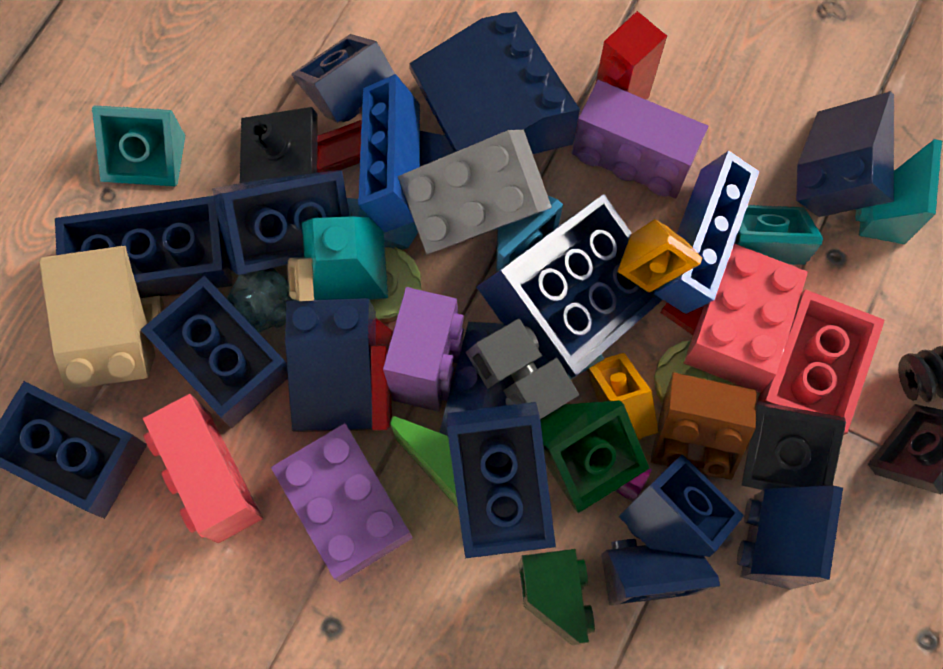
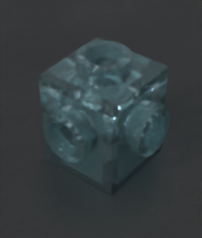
M274 268L239 275L227 297V300L258 333L273 326L275 328L283 326L286 323V301H296L289 297V283Z

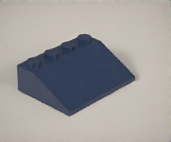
M517 11L481 18L409 63V69L454 153L507 130H524L532 154L570 146L574 143L580 108Z
M605 194L583 207L476 286L502 323L507 326L520 319L524 327H529L535 334L539 343V352L550 361L558 358L567 375L571 378L577 376L663 300L654 294L655 290L649 293L618 272L632 233Z

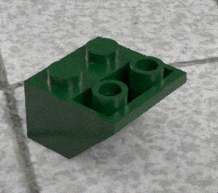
M576 549L522 555L518 565L524 607L571 645L588 643V634L595 632V624L591 605L583 604L582 590L588 586L585 560H577Z

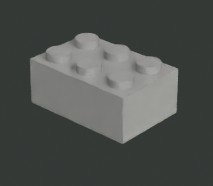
M507 130L398 176L426 254L446 249L552 208L524 130Z

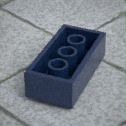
M214 196L55 218L56 255L126 246L140 298L184 293L204 275L216 288L233 286L231 269L227 267Z

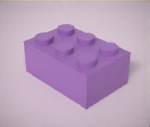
M597 80L578 118L572 155L577 156L581 162L589 166L598 165L610 170L616 177L624 181H635L645 185L650 191L659 196H670L676 199L694 162L708 125Z
M409 287L405 288L383 368L393 401L440 412L442 401L448 400L454 373L452 362L458 363L464 328H462L464 315L458 314L456 298Z
M345 423L271 467L331 575L339 583L413 539Z

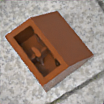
M673 372L663 399L657 426L658 433L655 435L650 462L669 467L681 455H684L702 474L732 480L756 429V390Z

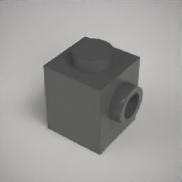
M520 319L482 339L466 351L467 356L487 389L542 356L538 350L539 343L535 334L529 327H524Z
M558 358L539 369L535 367L533 362L511 375L515 383L503 390L507 396L505 400L506 405L536 402L540 419L579 396L578 391Z

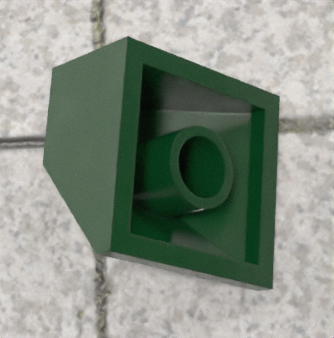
M620 400L564 404L540 419L546 466L577 513L585 510L650 469L626 408Z

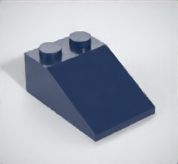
M891 91L817 112L797 164L796 201L816 216L823 217L894 202V94Z
M341 170L256 180L212 188L227 267L237 275L287 265L289 258L304 257L302 222L312 218L350 217L343 172Z
M369 298L286 301L285 345L292 431H333L344 423L349 431L372 430L371 346L376 345V311Z
M530 402L448 413L447 432L465 559L556 547L537 403Z
M832 485L764 489L754 495V499L750 498L744 514V523L749 524L747 541H741L737 554V565L742 566L740 577L789 590L830 580L843 487Z
M636 539L611 542L612 549L602 553L609 606L690 596L720 586L718 575L704 556L649 549L646 545L637 546Z

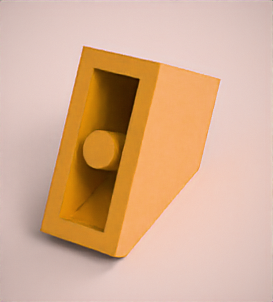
M654 219L630 235L618 272L650 293L700 265L702 257L684 238L673 232L668 226Z
M625 353L604 358V360L587 369L598 402L620 400L626 408L638 441L643 437L658 433L652 391Z

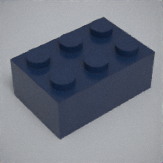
M205 275L141 329L147 338L231 428L288 379L287 363Z
M23 381L0 419V468L104 519L147 446L146 443L133 434Z

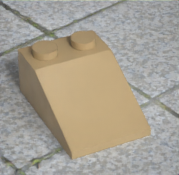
M126 246L41 257L39 262L53 354L65 390L148 378L155 358V351L152 342L141 331L147 322Z

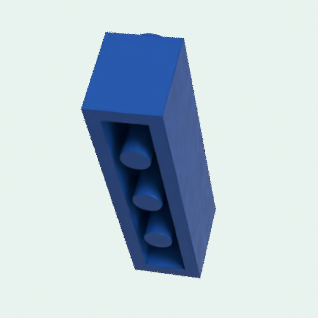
M396 74L363 88L358 206L386 233L414 222L398 176L420 167V103Z
M727 151L700 170L677 234L684 238L702 257L701 264L660 286L654 292L656 296L685 314L715 300L760 172L732 152Z

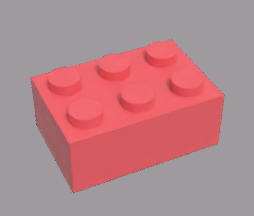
M734 243L715 300L703 306L684 364L739 386L754 389L757 393L761 394L777 375L808 272Z
M805 289L798 303L777 375L759 395L758 401L845 417L844 435L847 434L885 320Z
M191 394L142 418L149 431L143 434L144 440L155 457L161 456L167 468L161 472L163 480L173 495L179 493L185 506L180 509V514L191 533L197 531L201 538L206 537L219 544L263 519L210 412Z

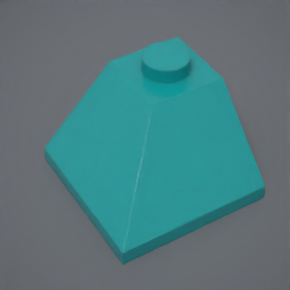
M932 140L894 170V202L856 209L855 220L860 222L859 236L906 244L936 214L942 140Z
M370 217L312 218L302 222L304 257L312 259L314 300L363 298L372 300L388 298L384 231Z

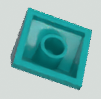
M98 105L92 107L100 182L177 186L186 135L172 110Z
M748 205L735 244L787 264L806 265L822 245L823 236L804 207Z

